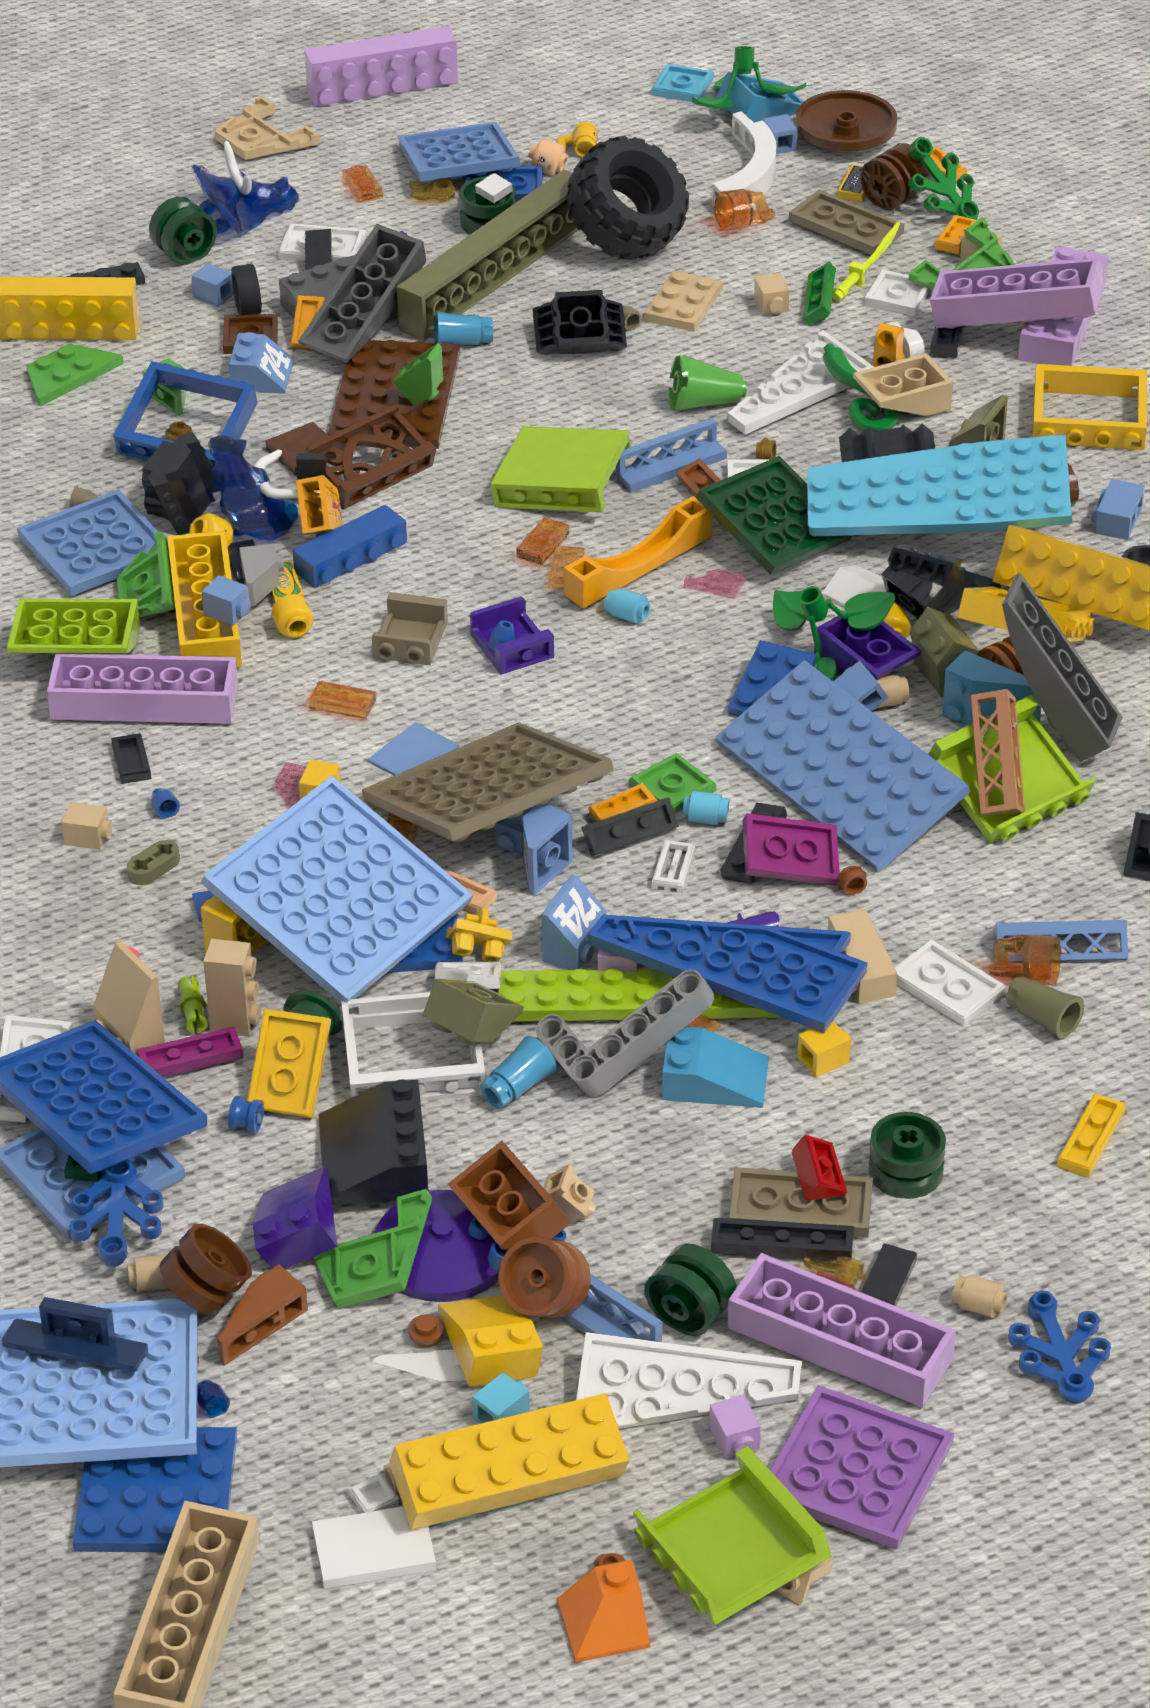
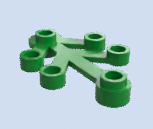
M918 137L910 145V156L914 160H921L935 181L926 179L921 174H915L908 181L909 188L914 192L925 189L947 196L952 202L940 200L936 195H930L923 203L925 210L929 213L940 210L977 220L979 209L972 201V187L975 183L973 177L969 174H963L956 182L959 158L954 153H948L941 160L943 168L946 169L945 177L930 156L933 151L932 143L925 137ZM956 183L957 187L962 191L961 197L956 192Z

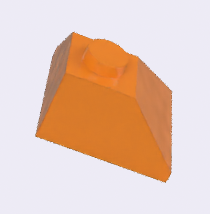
M632 1560L592 1568L557 1598L575 1663L650 1648L641 1589Z

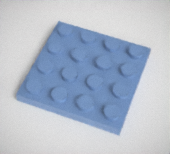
M497 122L398 136L399 147L420 182L433 183L441 178L459 179L463 175L468 174L480 176L487 174L488 171L495 170L507 172L515 167H520L518 154Z
M119 489L17 528L20 540L71 596L117 579V576L132 562L140 550L146 554L156 543V539L153 536L158 532Z
M37 1128L0 1148V1167L68 1240H71L69 1227L71 1221L84 1216L78 1215L73 1211L72 1197L76 1193L84 1192L97 1183V1181L65 1179L64 1169L69 1154L40 1128ZM163 1145L129 1159L136 1167L137 1179L151 1190L161 1191L185 1178L184 1167ZM126 1189L125 1197L134 1204L142 1201V1199ZM111 1190L93 1201L94 1208L111 1196ZM108 1215L106 1218H104L102 1221H100L99 1223H97L96 1225H98V1224H100V1223H102V1222L108 1220V1219H109V1215Z

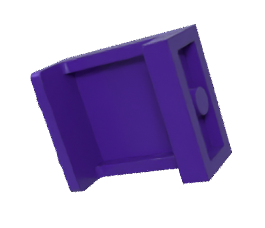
M522 596L470 613V635L500 675L554 658L553 633L549 629L540 631L526 613V601ZM500 621L512 623L515 639L496 645L495 651L491 650L488 643L492 630Z

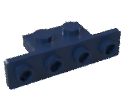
M44 1297L39 1305L41 1323L14 1319L2 1338V1346L6 1348L130 1372L137 1371L148 1352L147 1343L115 1337L112 1309Z

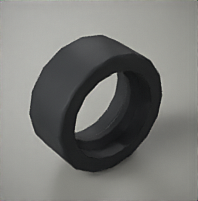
M252 263L233 266L231 278L238 314H261L262 301L255 266Z

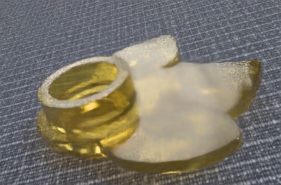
M441 178L433 183L409 182L412 191L410 197L417 200L437 199L439 201H446L455 196V187L449 178Z
M805 1256L803 1260L806 1268L837 1274L836 1280L843 1283L857 1284L858 1279L866 1278V1272L863 1271L865 1263L856 1259L837 1257V1260H833L832 1263L814 1262Z

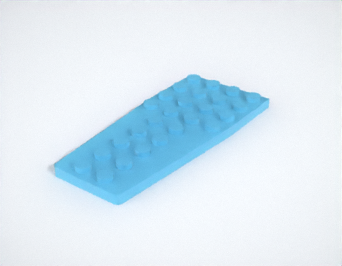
M1066 434L970 444L963 443L956 446L814 466L807 470L809 534L812 536L985 532L1007 530L1008 525L1031 528L1072 524Z

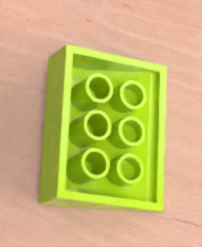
M19 598L7 645V653H129L137 645L140 632L138 599Z

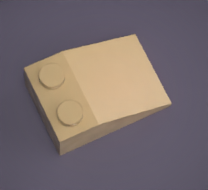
M927 353L853 373V378L879 407L923 416L951 409L953 381Z
M119 941L114 945L93 1004L94 1018L138 1056L137 1049L165 1043L158 977L127 946Z

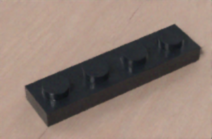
M714 1218L711 1252L756 1256L763 1253L773 1257L852 1261L854 1226Z

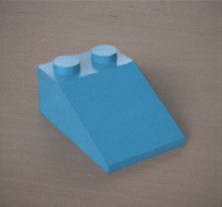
M728 71L716 98L726 95L732 72ZM737 73L729 99L730 101H735V105L723 109L732 114L741 111L755 123L762 121L763 118L785 114L788 116L795 115L797 109L804 101L795 92L773 94L761 91L757 77ZM762 78L764 82L769 84L786 85L781 81Z
M965 650L945 669L942 715L968 726L973 723L971 695L1008 689L1016 698V702L1030 695H1033L1035 699L1036 697L1024 675ZM996 700L980 702L982 716L987 717L995 712ZM1040 704L1033 713L1039 723L1042 708Z
M686 1026L666 1044L662 1072V1100L763 1108L769 1056L705 1028Z

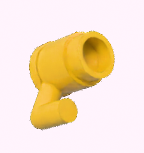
M581 122L574 127L573 133L559 136L556 143L564 146L565 152L566 145L573 143L576 154L583 158L597 144L598 129L590 122Z

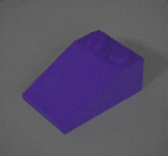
M836 616L816 627L822 652L821 658H833L839 672H844L860 661L871 675L878 680L917 658L922 650L884 621L872 629L861 631L852 629L848 624V618L842 619L840 616Z
M325 1166L263 1193L253 1221L255 1249L271 1269L278 1264L287 1269L338 1247L328 1170Z

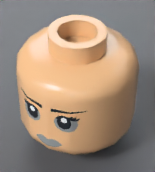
M545 138L538 144L534 143L528 155L532 159L531 166H543V173L549 176L561 172L568 159L564 146Z

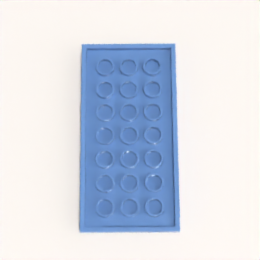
M805 660L715 737L721 747L812 820L819 823L837 825V840L877 872L882 871L970 793L969 787L965 782Z

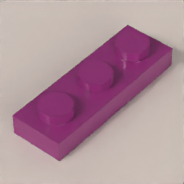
M234 1026L137 1049L138 1057L162 1077L244 1058L243 1048Z

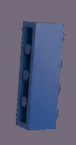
M383 505L293 549L295 572L314 588L330 582L407 543L406 520L388 506Z

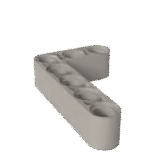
M686 970L588 1049L564 1020L555 1014L547 1015L538 1022L536 1034L582 1092L588 1097H599L706 1011L713 1003L714 993L699 972L696 970Z

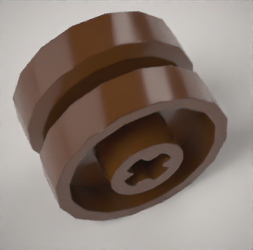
M194 1224L179 1240V1246H175L160 1262V1273L171 1291L185 1304L199 1312L212 1315L218 1314L232 1298V1292H237L251 1277L252 1267L247 1256L227 1235L206 1224Z

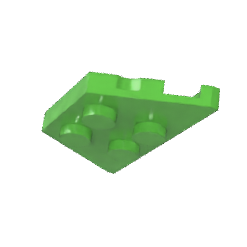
M67 344L46 356L38 358L36 361L26 365L33 392L37 397V403L39 406H43L124 363L121 354Z
M160 530L153 536L156 539V543L146 554L140 550L132 562L117 576L118 599H138L139 618L175 608L167 536Z

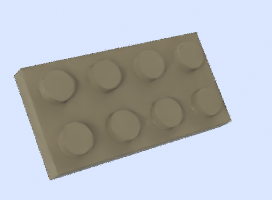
M822 190L816 191L789 212L790 222L870 255L875 252L883 238L898 222ZM901 222L893 241L904 233V224Z
M735 1167L729 1219L854 1226L853 1237L868 1238L873 1177L842 1175L847 1189L845 1196L806 1200L797 1172Z

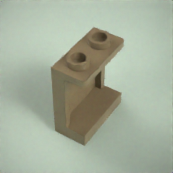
M389 592L386 618L380 632H374L372 635L373 658L431 666L448 623L447 599Z

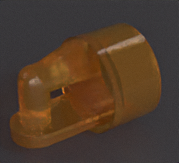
M745 189L727 190L719 192L715 198V218L723 230L747 228L752 223L767 221L775 216L774 209L768 207L765 196L760 191L754 192ZM753 204H755L757 210L753 209Z
M1020 934L995 940L994 963L989 965V974L1009 978L1026 977L1044 985L1055 986L1058 981L1061 964L1059 937ZM1008 953L1024 954L1023 963H1010Z

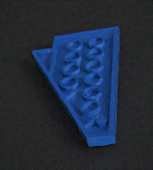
M603 914L588 933L587 944L677 977L686 970H696L701 974L712 991L822 1033L826 1032L865 976L868 962L843 954L850 943L851 933L835 930Z

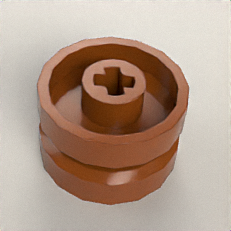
M541 1237L521 1239L510 1247L501 1261L498 1275L500 1292L510 1307L521 1314L552 1319L569 1316L580 1308L588 1295L591 1282L589 1264L578 1248L568 1242Z

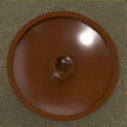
M852 90L829 91L815 95L799 106L796 112V128L801 137L818 147L835 151H861L880 146L893 137L897 129V113L889 102L870 93Z

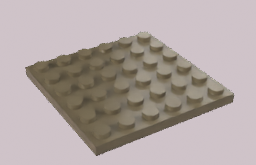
M518 722L362 789L364 801L452 842H460L467 839L469 834L477 830L493 828L496 826V822L502 819L522 815L523 810L527 808L545 805L550 802L552 797L559 794L572 793L577 790V786L584 783L597 782L603 778V775L614 771L612 760L608 757Z

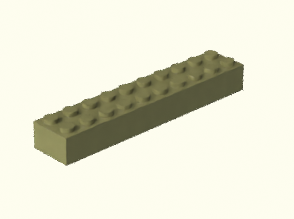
M563 169L397 286L399 331L424 342L434 335L435 311L462 315L579 231L573 222L574 215L570 214L567 204V186L572 172Z

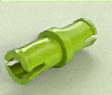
M184 976L178 982V989L181 995L179 1001L180 1010L185 1015L187 1030L194 1033L193 1024H196L197 1033H201L208 1026L204 1013L206 1008L205 998L200 994L198 979L191 976L192 985H190L188 976Z

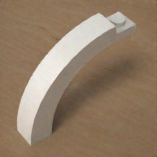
M741 111L732 114V135L750 152L752 159L736 174L712 183V205L725 217L737 213L758 201L771 187L776 173L777 147L772 131L763 120L753 123Z

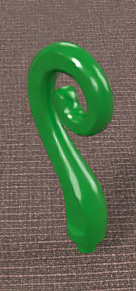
M832 343L825 345V353L822 359L830 374L839 382L869 396L853 378V373L858 371L850 365L842 349L835 347ZM857 398L849 405L848 414L851 421L863 431L869 426L872 429H893L898 421L897 410L879 407L874 400L868 398ZM881 408L884 417L879 420L869 419L861 413V410H865L873 417H876Z

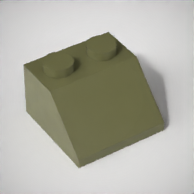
M1001 395L976 409L969 419L963 421L958 433L952 435L949 446L1005 440L1008 396Z
M927 607L910 630L912 643L922 650L921 655L915 658L914 661L939 695L944 697L945 669L965 650L975 655L979 653V650L953 616Z
M435 979L422 1016L433 1021L434 1028L447 1033L454 1032L459 1035V1041L477 1046L478 1042L492 1043L522 1013L524 1006L474 981Z

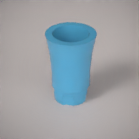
M435 311L434 341L439 344L450 343L460 346L493 342V318Z
M526 1036L516 1049L481 1083L480 1089L488 1103L501 1109L510 1102L515 1101L538 1082L554 1074L557 1071L556 1061L549 1049L541 1041L532 1036Z

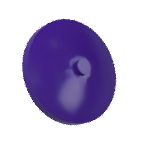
M453 1190L429 1191V1194L432 1196V1202L406 1288L401 1293L424 1301L452 1302L467 1299L486 1291L499 1281V1273L491 1269L488 1261V1254L495 1240L490 1234L483 1240L476 1239L469 1234L468 1229L474 1215ZM397 1204L384 1214L374 1233L398 1227Z

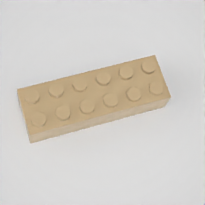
M184 1501L114 1690L115 1708L202 1707L259 1544L257 1516Z

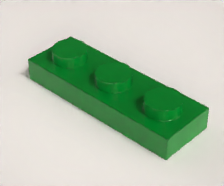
M830 261L808 274L802 318L808 326L817 321L825 320L831 313L836 268Z

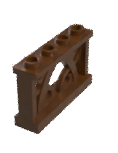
M396 405L380 409L366 419H360L343 430H337L320 441H314L305 450V454H325L326 460L329 459L328 463L331 465H342L336 468L326 465L327 479L338 489L340 508L343 510L433 466L436 447L430 441L426 442L401 415ZM391 428H394L400 436L396 440H393L392 430L389 433L383 432ZM404 441H406V442L410 445L411 448H409L408 446H406V445H404V444H402V443H403ZM357 446L383 449L381 465L375 467L367 463L352 464V457ZM391 453H393V454H392V458H393V459L389 460L387 457H388ZM360 470L366 471L365 473L360 475ZM342 474L345 482L342 483L336 475Z

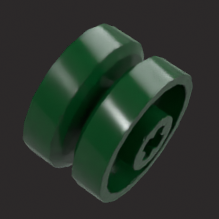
M479 177L463 184L459 190L461 228L466 233L472 234L515 204L516 190L513 185L511 193L492 203L476 193L475 185L487 177Z
M176 196L166 200L157 207L150 220L149 236L153 243L172 260L179 264H190L202 259L209 253L216 240L217 227L213 218L200 209L196 203L186 197Z
M914 1112L893 1113L880 1119L871 1130L868 1173L870 1177H873V1184L883 1193L895 1198L905 1199L923 1197L936 1190L943 1180L946 1136L942 1127L932 1118Z
M684 1243L676 1246L662 1265L649 1277L644 1284V1295L649 1307L667 1326L685 1335L699 1336L705 1334L719 1317V1314L723 1313L728 1307V1300L736 1290L737 1284L732 1272L713 1252L699 1245Z

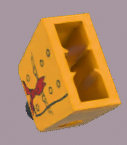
M324 475L296 480L302 533L304 535L332 531L343 525L338 489Z

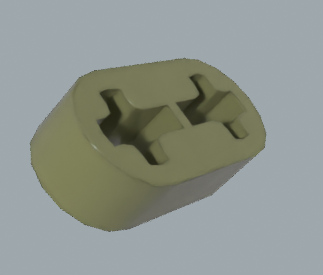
M171 840L158 841L131 858L127 863L128 878L131 883L147 885L176 867L180 862L179 847L176 842Z

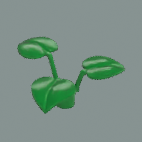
M737 46L734 51L733 70L726 95L721 98L702 97L696 99L692 97V103L715 109L734 106L735 101H730L729 99L736 74H751L752 69L755 71L761 91L789 94L805 88L806 83L799 86H787L764 82L759 71V62H754L755 47ZM726 75L713 85L714 89L720 90Z
M815 586L793 592L775 590L773 615L777 625L787 631L798 630L806 623V620L809 621L817 655L815 668L832 681L837 672L836 662L831 657L821 658L822 652L815 622L824 620L827 617L828 609H831L842 619L848 618V624L852 629L861 631L872 629L885 620L895 601V595L890 592L858 594L846 601L844 605L846 612H843L833 604L831 599L825 600L821 590Z

